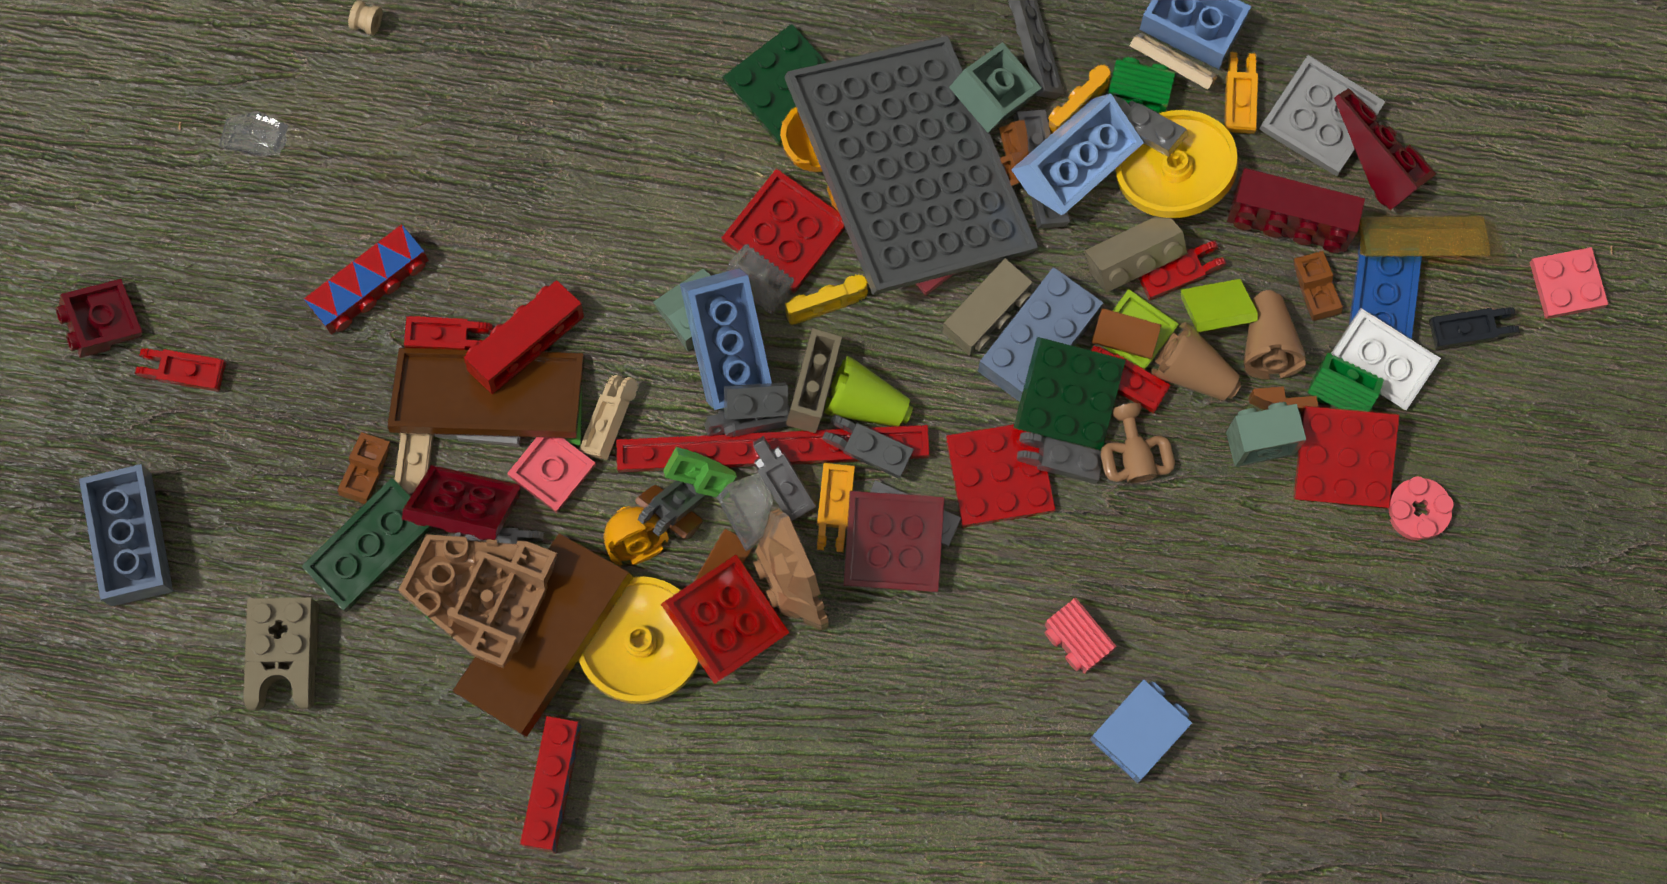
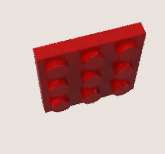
M775 169L721 237V240L786 288L796 293L845 230V225L838 211L784 173Z
M1303 405L1302 425L1306 441L1298 450L1293 498L1296 500L1389 508L1399 414Z
M1013 424L946 435L962 528L1055 512L1048 472L1039 470L1036 466L1019 462L1017 459L1018 451L1024 450L1039 453L1040 448L1025 445L1019 441L1020 434L1027 431L1015 429Z
M737 555L729 558L660 604L714 684L789 633Z

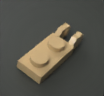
M619 375L609 377L603 394H600L579 448L586 456L604 460L608 459L629 402L634 400L636 391H638V383L635 378L627 377L624 379Z

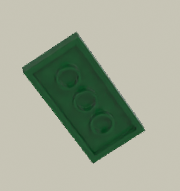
M391 478L301 566L345 612L433 528L428 525L418 526L413 522L402 520L403 508L411 495L394 478Z

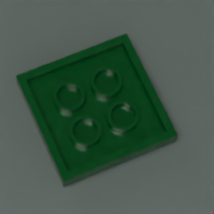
M790 24L722 77L723 82L780 146L783 144L780 136L782 121L785 120L790 110L796 107L784 78L786 73L827 62L797 28Z
M1037 337L1013 428L1101 450L1104 445L1126 360Z

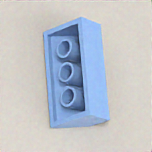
M1110 93L1091 99L1011 170L1030 196L1058 214L1063 215L1144 142Z

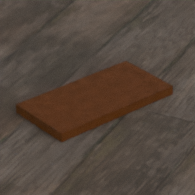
M399 348L387 425L389 433L577 438L584 368L583 353L542 352L494 394H491L467 371L464 356L468 350Z
M560 533L548 548V550L557 553L553 572L547 582L546 595L519 651L513 654L511 660L504 668L475 657L453 689L455 694L526 738L633 578L628 571Z

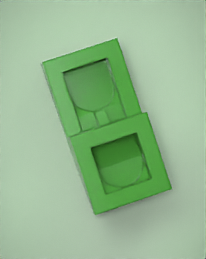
M679 447L675 448L663 470L665 478L693 484L696 493L720 499L725 498L737 477L736 472L721 463Z

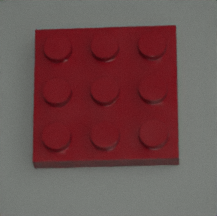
M431 465L404 506L402 520L413 522L418 526L428 525L441 528L450 533L459 532L473 535L481 540H496L520 497L521 486Z
M850 491L844 586L939 592L945 497Z

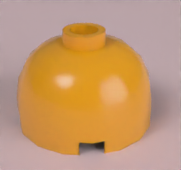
M626 506L619 509L606 524L603 539L610 560L613 563L623 565L621 560H630L632 565L640 564L650 560L663 550L662 543L664 540L668 543L669 537L667 531L660 536L653 532L656 523L660 520L657 514H654L649 521L642 524L637 519L645 507Z

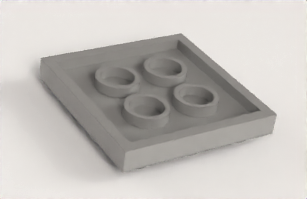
M1307 55L1259 130L1333 175L1338 176L1355 148L1334 98L1349 88L1375 112L1376 116L1385 101Z

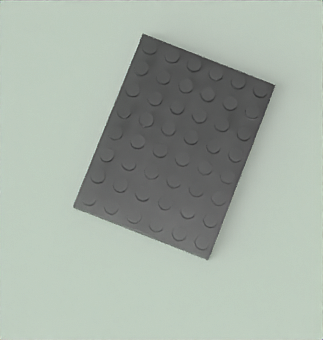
M948 36L788 71L784 77L873 295L993 264L1004 259L1008 260L1034 253L1038 248L990 133L986 132L949 88L963 70Z

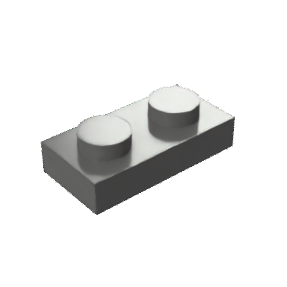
M785 382L724 386V417L727 420L788 416V385Z

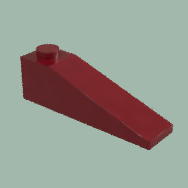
M1349 88L1334 98L1369 184L1375 191L1376 199L1382 205L1392 210L1436 175L1410 144L1405 148L1396 140L1397 132L1394 129L1377 123L1375 112Z

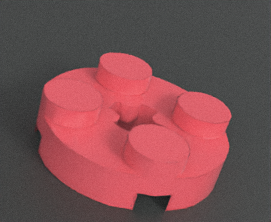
M1416 476L1404 481L1392 492L1388 508L1391 517L1390 522L1393 528L1407 539L1416 541L1432 539L1442 533L1449 525L1454 502L1440 484L1431 479ZM1413 503H1424L1426 505L1425 509L1428 511L1427 515L1422 513L1420 516H1416L1414 514L1416 508L1413 506Z

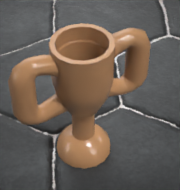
M1129 403L1113 408L1112 416L1118 421H1123L1127 440L1124 443H1107L1101 449L1100 456L1104 473L1111 481L1120 482L1127 479V483H1140L1154 479L1158 475L1169 474L1174 470L1175 459L1171 443L1167 438L1154 436L1144 440L1142 437H1139L1135 418L1139 416L1142 409L1140 403ZM1155 445L1159 446L1163 466L1155 464L1151 448ZM1113 451L1122 453L1124 469L1120 472H1117Z

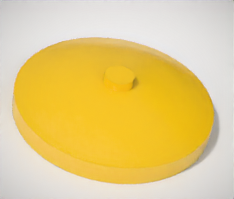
M1172 110L1159 113L1186 128L1187 137L1170 156H1166L1143 143L1115 168L1120 190L1133 206L1153 216L1181 218L1201 213L1218 203L1228 193L1236 179L1238 154L1235 141L1227 128L1209 115L1191 110Z
M641 576L632 578L579 658L585 675L598 690L621 702L646 704L657 702L673 695L691 679L700 662L660 605L681 590L657 578Z

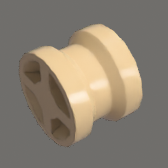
M355 1L349 15V28L353 30L363 29L366 34L374 36L381 24L382 8L376 5L369 7L363 1Z

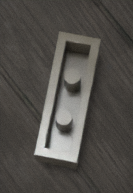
M1155 216L1085 250L1091 275L1107 293L1186 255L1187 249L1183 231L1173 219Z
M1004 259L943 323L942 333L969 356L975 350L982 351L991 340L989 335L996 328L999 330L1004 328L1012 318L1010 313L1016 306L1022 308L1030 298L1033 282L1007 259Z
M812 328L788 413L787 426L816 433L824 409L842 336Z

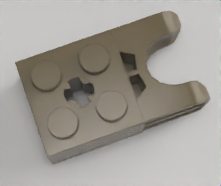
M311 597L247 599L244 704L249 711H258L265 706L267 691L278 680H289L293 690V701L300 709L310 710L313 707L315 667H317L319 604ZM285 627L287 632L282 633L279 639L277 633L281 628Z

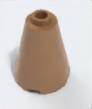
M1271 290L1260 292L1252 300L1258 312V321L1251 322L1248 326L1244 355L1245 371L1250 376L1259 379H1270L1269 374L1278 373L1280 378H1286L1298 373L1305 367L1306 353L1283 297Z
M1187 322L1182 323L1179 327L1183 331L1179 336L1173 332L1158 354L1155 363L1159 364L1158 370L1152 368V375L1224 401L1227 397L1232 399L1241 387V383L1238 382L1240 375L1192 325Z

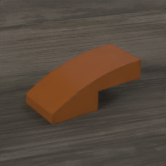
M1024 120L1014 121L999 128L1006 154L1000 160L1011 186L1020 183L1011 169L1029 153Z
M1320 251L1294 258L1293 262L1298 282L1312 321L1341 314L1343 306L1332 283L1334 275L1324 252Z
M1284 386L1253 389L1248 397L1250 404L1264 410H1268V406L1279 402H1287V406L1297 404L1300 416H1302L1303 405L1318 406L1317 396L1286 398Z
M363 432L360 433L349 456L350 464L337 489L339 496L363 504L371 498L385 464L391 445L390 441Z

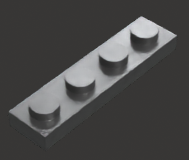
M1008 0L1015 19L1016 32L1020 37L1025 62L1028 64L1030 75L1041 86L1036 96L1052 99L1060 97L1064 94L1037 0Z
M1045 110L1020 111L1014 115V121H1025L1028 137V154L1051 135ZM1031 196L1038 229L1063 227L1070 222L1068 211L1060 215Z

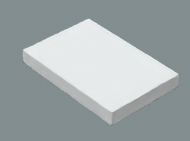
M1360 308L1331 352L1333 356H1337L1339 359L1342 358L1344 361L1354 364L1355 367L1359 366L1361 370L1365 369L1366 372H1371L1372 375H1377L1378 378L1382 377L1384 382L1380 395L1404 410L1408 409L1441 359L1362 308Z

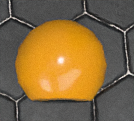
M795 107L790 110L785 120L782 121L780 136L785 154L795 166L802 170L822 172L803 122Z

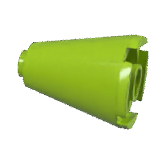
M846 356V360L842 361L830 386L832 388L830 396L833 398L826 397L823 413L829 416L837 415L846 419L896 427L900 426L901 423L906 424L908 422L913 407L909 405L910 399L854 358Z

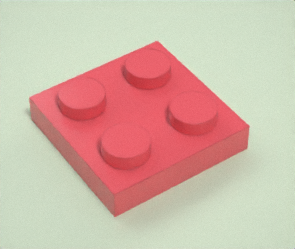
M1592 247L1533 258L1529 262L1545 319L1602 309L1608 305Z
M536 437L507 475L554 512L558 513L596 466V463L564 438Z

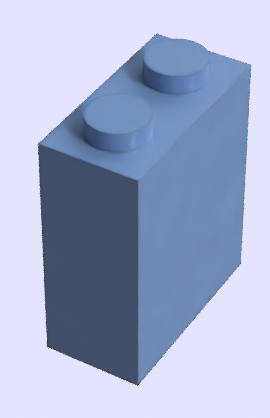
M1145 680L1134 689L1090 738L1091 742L1136 783L1149 772L1192 724L1187 719L1190 715L1182 706L1177 703L1172 705L1163 697L1165 692L1152 681L1147 683Z

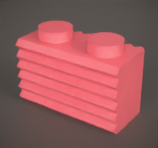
M1076 597L1050 617L1044 625L1047 629L1044 633L1049 641L1056 647L1060 644L1067 653L1065 659L1075 671L1081 669L1084 674L1111 654L1117 647Z

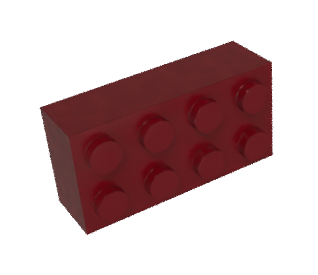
M1244 168L1234 190L1227 222L1232 223L1238 229L1250 230L1252 228L1263 231L1269 237L1279 238L1283 236L1291 238L1300 245L1315 244L1322 246L1328 252H1346L1358 232L1365 198Z

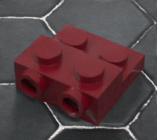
M122 279L60 295L59 306H56L57 318L60 324H67L70 333L66 334L68 346L71 351L77 350L80 358L109 351L113 344L142 336L141 327Z

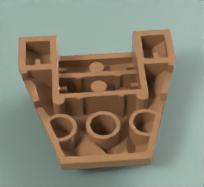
M779 508L774 509L770 512L764 533L756 549L758 560L753 562L760 580L766 578L770 589L765 591L772 608L778 606L781 614L787 617L802 618L804 624L821 631L829 628V622L824 612V604L818 598L820 590L814 571L789 515L783 513Z
M426 534L399 588V593L474 657L504 668L511 660L513 654L519 651L546 595L547 582L553 572L557 553L528 541H517V544L498 543L497 539H488L487 542L468 541L467 537Z

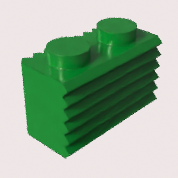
M1125 57L1122 60L1116 59L1108 94L1111 93L1112 96L1121 98L1128 104L1131 101H1135L1156 113L1166 112L1175 72L1169 71L1168 67L1161 64H1154L1152 67L1142 65L1139 60L1131 57Z
M1327 353L1312 378L1307 394L1317 396L1319 403H1328L1336 408L1370 411L1379 397L1384 380L1382 377L1378 378L1377 375H1372L1371 372H1366L1365 369L1361 370L1359 366L1355 367L1354 364H1350L1342 358L1339 359L1337 356Z

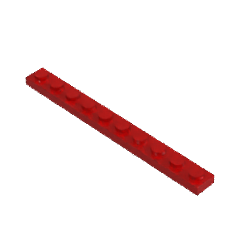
M928 425L869 428L913 448L914 451L910 459L929 458ZM843 429L816 430V433L809 431L750 433L735 437H726L724 434L616 439L618 473L663 471L676 447L706 456L728 468L756 466L754 461L760 457L753 447V442L762 436L765 437L772 450L779 446L792 465L858 462L859 460L844 454L843 450L830 445L822 439L824 433L828 432L848 442L852 433Z

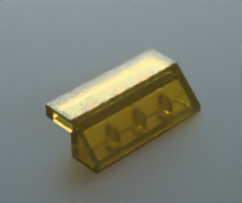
M1361 215L1358 229H1360V254L1364 256H1490V245L1484 217L1480 215Z

